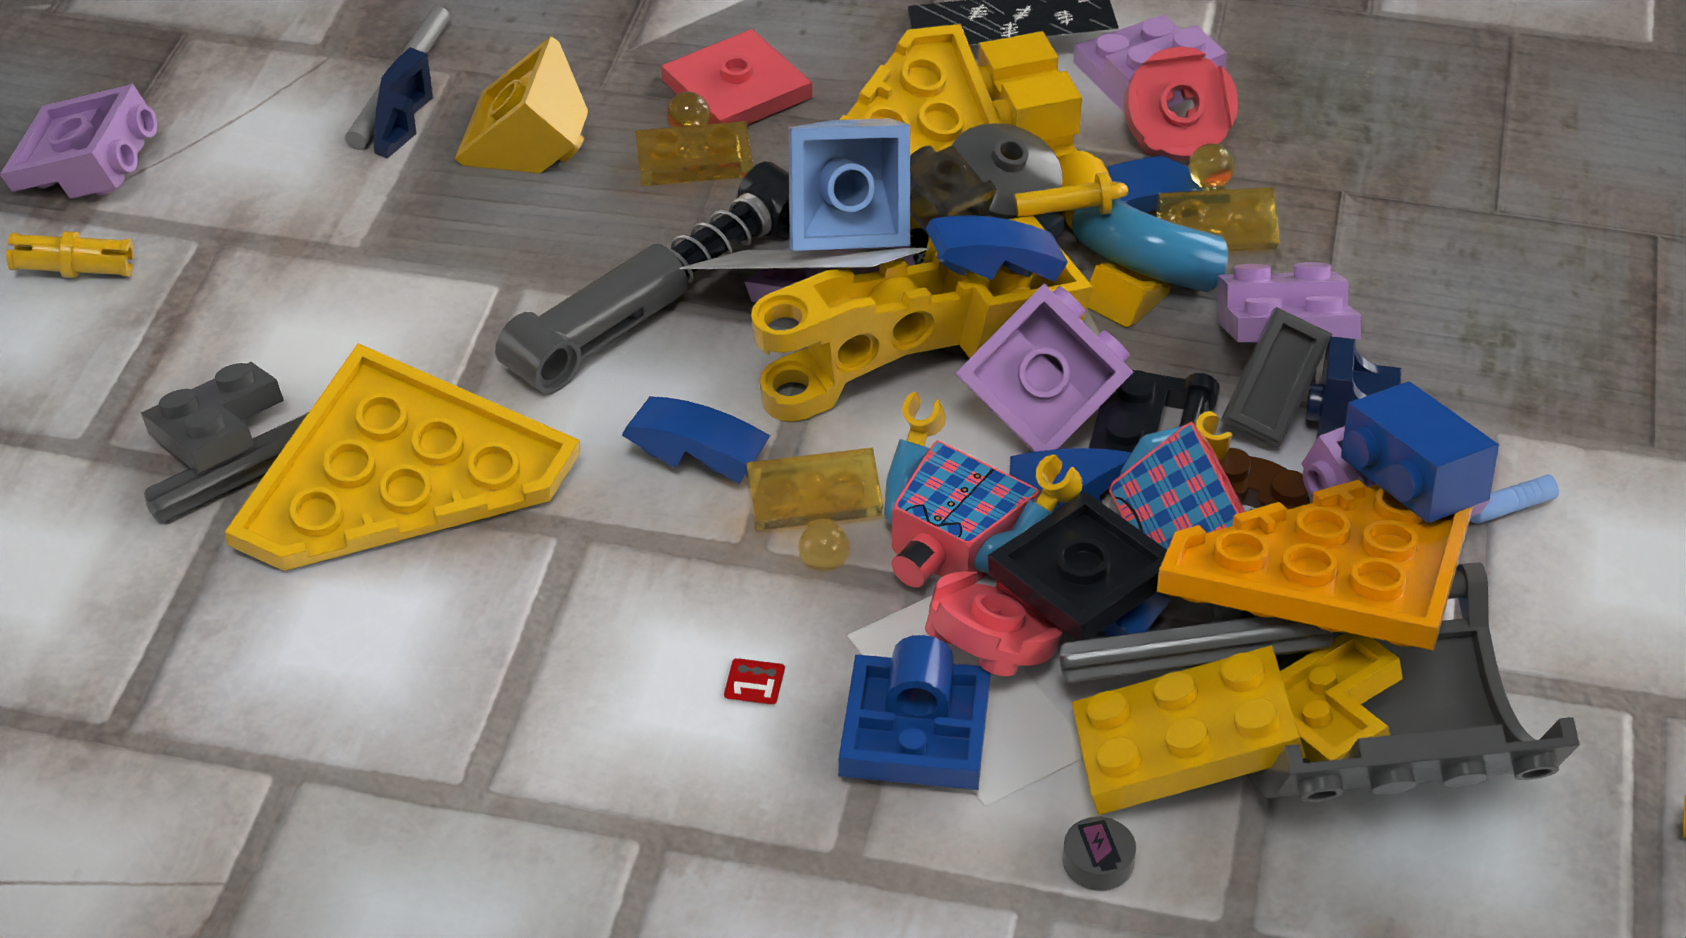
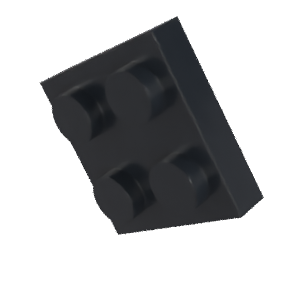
M1085 491L988 555V573L1076 641L1087 640L1157 593L1159 568L1167 549Z

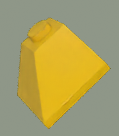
M550 36L481 92L455 156V160L462 166L540 174L557 160L562 163L568 161L579 150L584 141L581 131L588 110L562 47L554 37Z

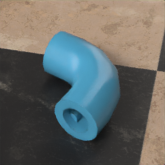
M1120 199L1112 200V211L1110 214L1101 215L1098 206L1076 209L1073 214V232L1081 244L1103 258L1136 273L1203 292L1214 290L1217 286V275H1224L1228 262V248L1222 236L1160 219L1140 211Z

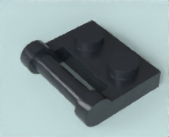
M1132 370L1133 373L1100 406L1088 448L1132 453L1143 436L1161 431L1166 407L1183 410L1179 426L1186 425L1191 421L1195 425L1199 415L1212 410L1216 406L1220 392L1219 383L1211 375L1205 373H1194L1182 379Z

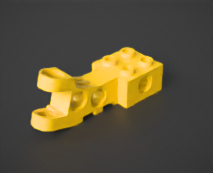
M1033 215L1008 219L1045 230ZM930 236L927 248L931 249L926 250L923 264L908 266L903 258L880 264L879 271L854 275L849 267L821 272L765 295L752 308L753 335L755 343L760 350L769 355L770 351L779 353L796 351L773 361L761 372L760 389L764 409L772 418L796 422L834 408L846 382L907 354L960 345L967 356L971 358L1043 284L1052 292L1058 286L1063 287L1082 305L1085 311L1088 307L1093 286L1062 249L1061 251L1068 263L1056 282L1035 273L1031 277L1021 276L1004 264H1002L993 280L971 271L968 275H960L945 267L936 256L938 252ZM1085 313L1080 317L1082 321L1084 320ZM783 317L799 321L797 326L788 330H775L768 326L772 321ZM790 382L801 383L807 387L805 391L794 396H784L776 392L778 387Z

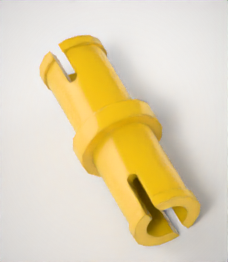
M64 231L62 237L22 235L11 232L7 241L9 246H14V250L6 249L9 270L60 271L64 278H77L79 273L116 274L130 277L133 265L127 263V259L134 260V248L131 239L81 238L79 232Z

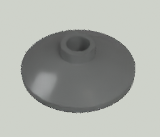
M990 123L970 128L953 142L947 157V175L956 193L971 207L997 218H1020L1016 217L1013 194L1060 188L1062 185V169L1053 150L1038 136L1013 125Z

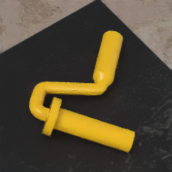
M1106 172L1096 173L1095 183L1013 194L1014 210L1016 217H1024L1098 206L1101 215L1110 214L1112 211V200L1125 197L1128 193V187L1122 182H1109Z

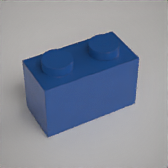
M1408 381L1348 402L1341 458L1424 521L1430 523L1490 499L1499 444Z

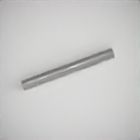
M434 6L400 56L409 47L428 53L450 21L449 12L441 6ZM380 85L345 135L346 143L353 149H363L374 134Z

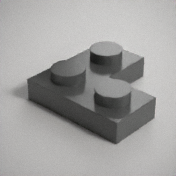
M253 362L237 363L222 368L215 374L214 379L193 389H180L166 394L160 399L158 405L141 412L150 436L194 471L200 473L255 447L249 427L242 420L284 401L276 378Z

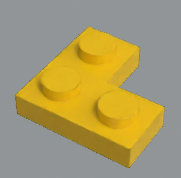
M1345 632L1333 639V644L1328 649L1315 650L1280 671L1304 752L1310 762L1343 759L1358 738L1390 735L1389 726L1361 705L1403 679L1400 658L1373 638Z

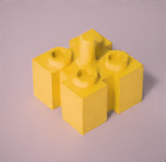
M1044 32L979 43L978 68L1000 123L1017 126L1038 136L1053 150L1058 160L1068 153L1077 151L1073 140L1074 135L1080 134L1082 96L1068 72H1059L1058 56Z

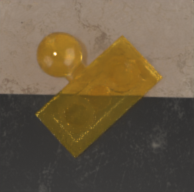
M687 91L677 94L671 99L666 110V117L670 128L635 130L641 186L744 178L748 171L753 168L747 121L708 124L711 115L710 107L701 95Z
M1204 144L1197 148L1190 157V176L1197 185L1202 187L1203 191L1159 193L1156 199L1158 218L1195 230L1222 236L1226 241L1228 252L1276 249L1280 243L1274 187L1226 190L1225 185L1231 180L1235 171V162L1230 151L1220 144Z
M873 447L746 462V478L755 531L807 525L799 539L798 552L802 562L813 570H835L842 566L849 556V539L844 530L833 523L834 521L882 516L883 500Z

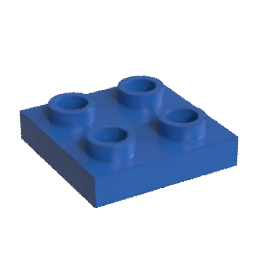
M912 635L900 640L894 647L892 658L855 654L838 758V776L978 790L991 673L984 670L981 666L954 663L953 653L948 645L935 637L926 635Z

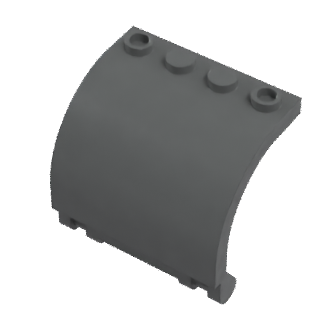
M1481 562L1458 564L1448 599L1458 598L1463 619L1442 621L1434 651L1414 646H1396L1388 641L1373 638L1400 658L1403 679L1361 705L1389 726L1390 735L1358 738L1343 759L1310 762L1307 758L1303 759L1300 744L1287 745L1283 748L1271 768L1250 773L1248 776L1257 791L1266 798L1299 795L1301 801L1318 802L1339 797L1345 790L1371 788L1374 794L1386 795L1407 791L1415 787L1416 783L1443 781V785L1446 787H1464L1486 780L1488 776L1514 773L1515 779L1518 780L1544 778L1557 773L1559 766L1580 746L1574 717L1559 718L1539 740L1531 737L1518 721L1503 687L1490 634L1486 570ZM1212 604L1215 622L1256 617V615L1249 611ZM1333 632V639L1345 632ZM1313 651L1275 656L1279 670L1285 669Z

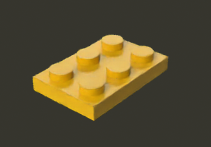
M1272 645L1072 701L1090 792L1098 815L1271 768L1283 748L1287 745L1300 744L1302 758H1306Z

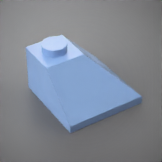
M891 118L830 120L789 127L790 250L808 251L910 246L909 124Z

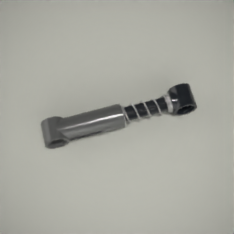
M769 161L756 164L743 178L738 189L737 199L730 203L728 211H715L711 215L709 224L703 222L695 224L691 229L690 236H676L672 240L670 249L661 244H652L540 316L533 312H523L516 315L504 326L498 336L495 347L497 360L543 394H552L561 390L576 374L582 360L686 293L688 283L693 281V273L699 269L679 268L717 258L720 255L732 254V248L740 242L744 245H750L751 237H762L763 235H771L776 232L783 238H790L789 173ZM724 214L723 216L713 221L717 215ZM703 226H705V227L702 228L701 230H699V231H697L696 233H694L695 230H696L698 227H703ZM680 239H685V240H683L682 242H680L679 244L675 245V243H676L678 240H680Z

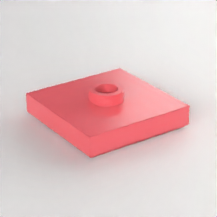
M753 29L661 65L662 81L720 136L812 98V82Z

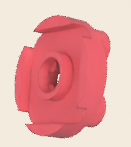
M1191 47L1166 48L1154 53L1131 76L1124 94V115L1129 130L1137 139L1139 148L1144 153L1150 156H1165L1174 161H1189L1208 154L1226 137L1237 116V91L1230 74L1222 65L1218 68L1213 61L1205 58L1206 53ZM1173 91H1181L1183 99L1193 100L1194 108L1186 112L1185 118L1178 117L1175 111H1170L1167 102L1173 98Z
M970 571L950 573L938 580L929 605V615L925 624V631L929 636L935 637L944 643L953 644L959 649L978 657V664L984 670L999 676H1013L1016 674L1019 665L1031 666L1042 664L1055 655L1063 630L997 581L995 587L986 584H975L978 572Z

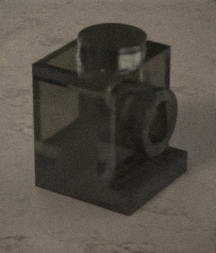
M928 145L919 148L910 155V214L928 236L926 227L931 219L949 216H988L997 187L991 180L983 182L953 145L938 152Z

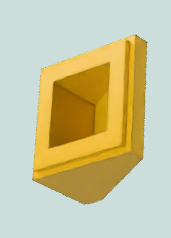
M1113 262L1101 263V265H1096L1090 279L1093 290L1087 308L1124 327H1131L1138 323L1169 294L1171 286L1167 282L1136 273Z

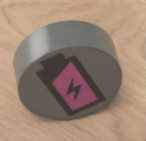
M1089 817L1080 820L1070 827L1064 839V869L1072 880L1086 888L1107 890L1118 887L1133 872L1136 855L1135 839L1130 830L1116 820L1106 817Z

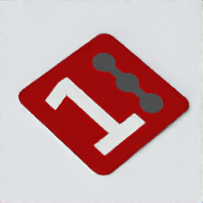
M741 658L733 659L724 691V698L768 705L776 704L785 666L780 663Z

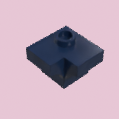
M1330 336L1325 353L1320 384L1310 383L1306 420L1317 421L1316 440L1322 434L1345 426L1348 402L1401 384L1402 368L1373 364L1359 354L1355 344L1356 339Z

